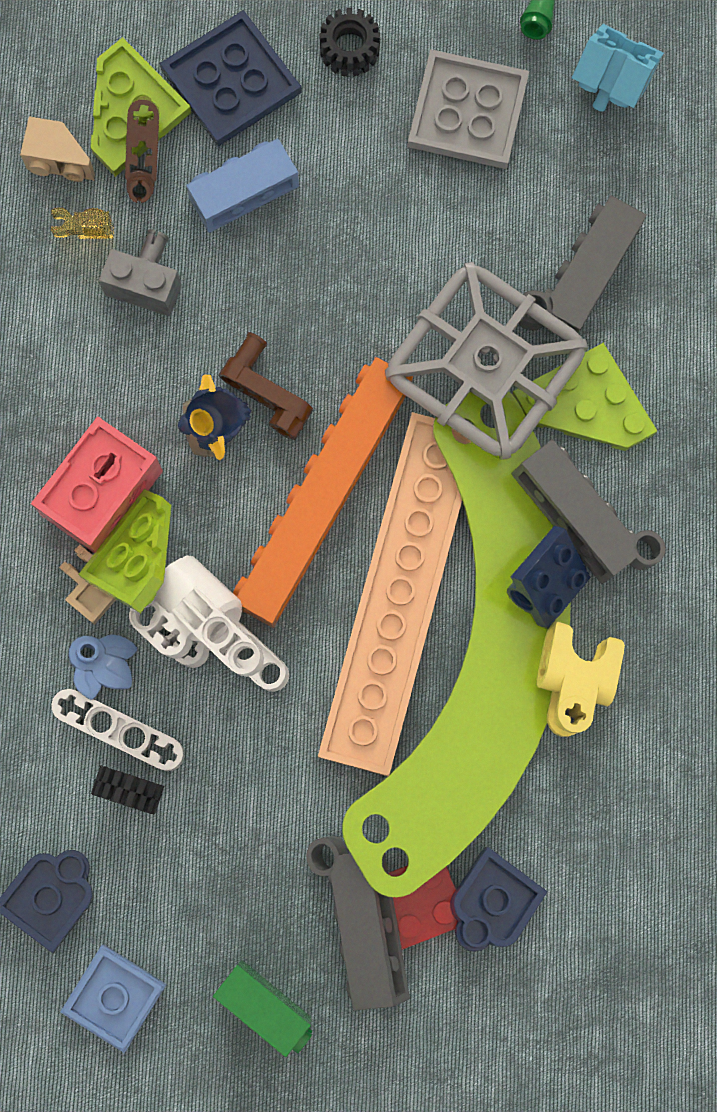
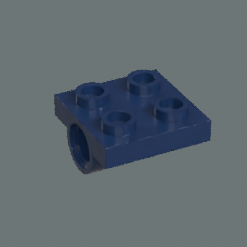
M554 526L512 574L511 579L513 583L507 588V594L510 599L522 610L531 613L538 626L549 629L591 578L565 528Z

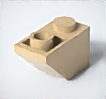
M35 117L28 118L20 153L27 170L40 176H48L49 174L63 175L66 179L76 182L83 181V179L94 181L95 172L89 157L63 122Z

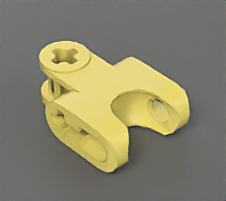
M555 621L546 632L537 674V687L552 691L547 713L549 728L560 737H569L585 731L591 726L596 704L608 707L612 703L617 690L625 645L621 639L609 637L598 644L593 660L585 661L574 652L572 646V627ZM569 710V716L565 715V711Z

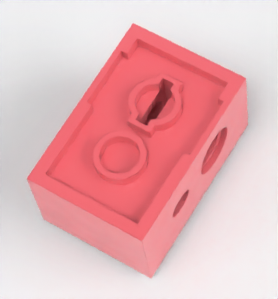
M97 416L32 501L31 505L43 518L95 553L144 489L149 491L163 470L156 456Z

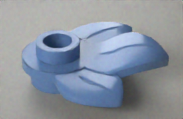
M113 634L101 639L93 636H81L75 639L70 645L68 657L70 663L75 668L73 682L76 689L90 700L97 696L101 686L111 689H129L132 685V676L125 660L137 652V647L127 638ZM83 648H90L93 650L94 655L90 658H85L81 655L80 651Z

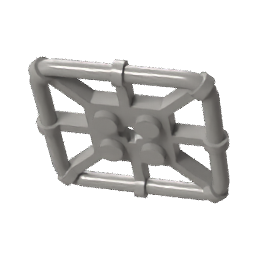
M474 262L464 263L463 267L451 276L428 309H423L417 316L419 321L392 356L388 368L385 369L386 380L391 381L398 391L436 416L439 424L442 426L449 425L484 451L494 456H499L503 460L511 458V454L522 447L547 410L551 411L555 407L557 396L581 364L588 346L587 341L582 339L573 328L536 304V299L528 294L526 297L487 269L476 266ZM478 281L518 308L505 326L484 312ZM466 282L473 318L461 333L439 316ZM527 314L565 341L532 346L513 331ZM430 329L435 330L454 343L443 359L405 364ZM488 352H492L494 354L493 361L496 364L494 366L482 365L478 354L486 355ZM569 354L545 390L521 374L533 358ZM443 372L462 386L449 404L445 406L406 379V377ZM514 385L535 400V404L509 439L502 399ZM470 391L491 405L497 441L455 413Z

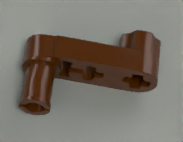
M146 96L138 97L129 106L127 114L125 179L127 180L126 188L128 195L135 203L137 201H141V203L148 201L153 194L157 178L160 113L159 107L150 97ZM141 105L149 106L148 111H153L154 116L148 117L145 123L139 121V116H134V111H139ZM139 141H145L146 147L152 149V154H146L145 167L152 166V172L144 169L130 170V164L138 166V153L132 152V147H138ZM138 183H142V186L146 189V192L143 194H139L134 190Z
M248 332L247 337L235 356L229 357L218 376L241 393L275 411L268 423L269 426L280 435L295 440L312 414L313 408L300 397L251 369L263 349L267 346V342L260 336Z

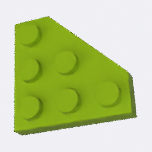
M123 37L97 58V83L93 107L94 125L93 135H91L93 155L115 177L125 169L127 114L129 106L138 97L146 96L150 97L159 107L158 141L192 113L191 106ZM141 105L139 111H134V116H139V121L143 123L147 122L148 117L154 116L153 111H148L149 106ZM139 141L138 147H132V152L138 153L139 158L149 148L146 147L145 141Z
M604 342L585 352L581 364L557 396V404L551 411L547 410L536 426L564 432V435L590 442L594 440L612 445L611 448L622 451L636 446L657 433L656 427ZM561 366L532 382L545 390ZM518 388L513 391L512 395L517 399L526 416L535 404V400Z
M144 489L78 575L87 583L141 614L144 608L154 600L156 592L164 583L172 505L163 497Z

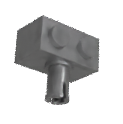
M149 229L139 256L135 257L114 249L110 250L99 282L105 296L170 317L182 285L178 270L159 264L169 237L160 231L155 236L156 230Z

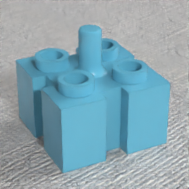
M602 24L597 32L589 38L572 79L578 81L579 86L586 91L596 93L600 89L593 103V108L598 111H605L609 100L620 107L626 108L630 106L634 108L640 97L647 90L664 53L639 41L637 43L626 38V34Z

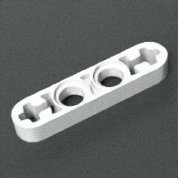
M62 690L53 698L51 704L52 711L59 720L160 770L173 771L179 768L184 761V748L174 738L94 699L90 700L76 690ZM72 696L76 697L74 703L86 711L88 703L93 705L86 713L84 725L78 723L83 717L74 712H69L67 716L63 715L65 709L60 706L63 700L70 701ZM99 712H107L112 718L110 729L102 733L96 732L92 726L93 717ZM132 728H140L145 734L144 743L136 749L129 748L124 739L127 731ZM153 735L159 737L154 744L167 749L170 744L174 745L173 752L177 755L175 761L168 760L164 765L160 763L162 756L150 750L149 758L143 755L151 746Z

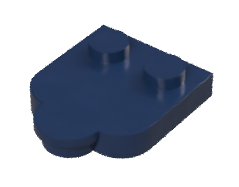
M489 847L483 848L450 901L451 912L458 920L455 927L457 942L462 948L472 952L481 951L489 944L494 947L512 945L517 941L548 891Z
M76 850L64 851L57 857L48 853H40L33 856L1 895L0 914L54 954L92 903L93 890L86 881L90 872L88 859L84 854Z

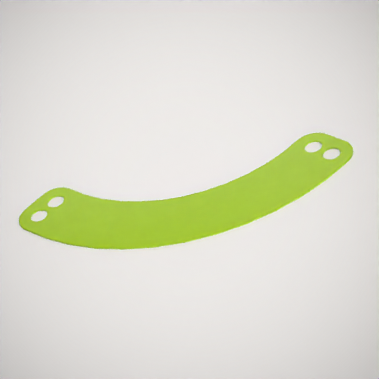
M470 391L455 413L469 420L475 427L497 441L495 428L486 426L480 417L482 407L488 403ZM508 391L502 399V405L510 439L525 418V414L517 399ZM437 417L434 420V438L453 474L465 507L471 532L476 572L475 608L470 640L461 671L447 703L432 728L411 755L385 780L351 804L343 819L342 835L349 852L368 884L384 896L402 897L414 892L449 865L486 828L516 787L537 749L547 724V713L552 691L537 687V674L548 629L538 626L531 613L518 607L507 594V588L513 583L511 579L512 574L554 527L511 475L522 462L541 448L533 431L522 447L511 454V458L501 460L499 456H494L484 451L473 442L468 444L458 442L454 438L452 428L449 425L442 426L437 422ZM571 602L555 621L570 626ZM370 815H380L388 823V836L380 843H371L363 835V823ZM390 848H399L408 857L406 871L397 877L388 875L382 867V857Z

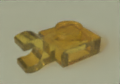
M54 208L51 210L53 219L65 220L62 226L51 227V232L55 237L64 238L69 235H78L79 239L114 238V225L109 212H104L97 208H89L84 210V212H74V216H72L64 208Z

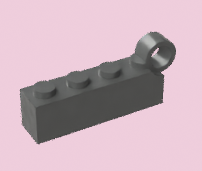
M610 195L605 205L603 206L598 203L591 214L588 222L593 225L588 234L581 231L571 249L576 252L572 261L569 262L565 259L555 276L559 282L554 291L550 288L545 293L531 290L523 295L526 297L528 294L536 299L535 303L579 334L641 229L647 214ZM526 315L519 323L522 328L531 331L543 327L539 322Z
M553 439L522 462L511 473L551 524L566 529L581 560L601 585L618 574L627 565L637 570H647L663 559L666 547L661 536L650 530H643L635 534L632 530L627 529L618 519L614 507L599 496L594 490V485L590 478L580 473L571 462V457L567 450L557 445ZM638 541H643L650 546L652 550L651 560L640 556L637 551Z
M328 836L314 840L307 849L306 860L309 868L315 874L328 876V880L333 888L335 900L333 911L334 917L339 924L341 936L340 954L345 961L348 978L346 990L351 999L353 1011L394 1007L409 1000L410 994L393 897L378 893L368 884L341 838ZM324 845L329 846L334 853L332 867H329L323 861L322 849ZM384 853L382 857V867L384 871L389 875L386 855Z

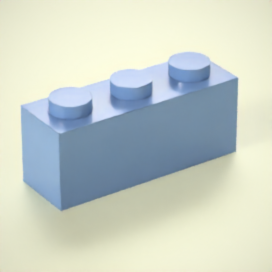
M277 138L271 142L259 143L250 153L240 158L233 157L228 159L220 168L211 173L204 172L195 176L191 183L186 186L192 205L208 233L296 189L299 187L297 169Z

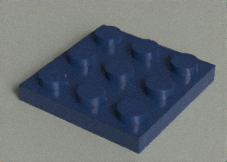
M244 10L160 62L161 71L178 94L191 106L192 113L218 147L302 93V87Z

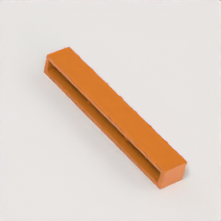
M375 357L371 366L365 364L356 379L359 387L353 396L347 394L339 408V413L342 416L337 425L330 424L321 440L325 444L319 456L313 454L304 469V473L308 474L301 486L295 484L286 500V503L290 505L283 517L277 515L268 532L272 535L266 547L259 546L250 563L254 568L249 577L245 578L242 576L233 591V594L242 603L243 612L272 628L278 622L406 398V395L398 391L391 381L386 380L385 369L388 368L389 363L378 357ZM413 376L406 377V379L413 382Z

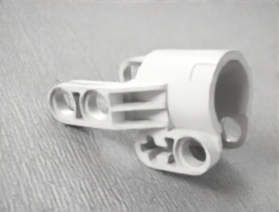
M184 556L165 568L164 583L156 592L154 600L146 606H153L156 609L148 626H142L139 619L140 613L130 608L129 619L133 627L160 653L169 658H174L187 667L196 668L204 664L211 650L232 671L240 676L250 677L257 685L267 691L275 692L281 690L288 682L289 670L285 663L239 621L242 614L240 599L193 556ZM164 627L171 634L164 636L159 631ZM192 645H196L194 648L197 652L195 657L187 655ZM250 648L254 651V654L249 659L241 660L238 657L239 652L243 649ZM271 664L277 665L280 668L279 679L275 683L266 684L262 678L264 668Z

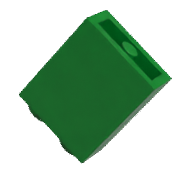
M243 960L237 964L212 996L284 1057H287L291 1050L298 1054L312 1036L313 1030L309 1028L312 1017Z

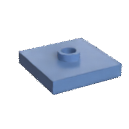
M103 944L60 1012L125 1053L167 984Z

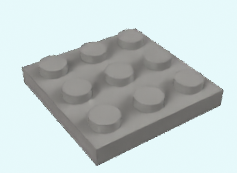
M430 49L407 147L507 169L529 71Z

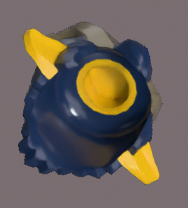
M203 375L199 391L195 393L193 398L183 403V415L179 419L178 429L186 435L193 454L202 457L216 456L217 460H221L225 454L224 445L236 437L241 428L246 424V421L250 420V413L252 411L248 408L246 402H242L234 393H230L227 388H215L211 375Z

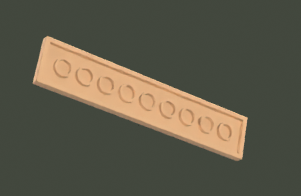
M414 412L411 414L318 753V758L387 777L390 775L462 503L453 474L434 438L433 424L435 418ZM452 428V434L458 442L463 444L472 442Z

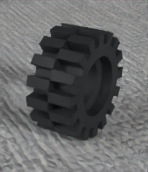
M346 8V14H342L341 9L336 10L335 18L331 14L326 17V24L322 23L321 33H319L320 55L323 57V63L326 67L331 64V71L335 74L338 69H341V76L347 77L348 71L353 72V77L359 76L360 68L364 73L368 72L369 64L375 65L380 52V32L377 22L373 23V17L370 14L364 18V10L358 9L357 14H352V8ZM354 34L362 39L363 44L357 50L346 51L339 48L337 40L342 35Z
M100 765L91 794L155 815L165 786Z

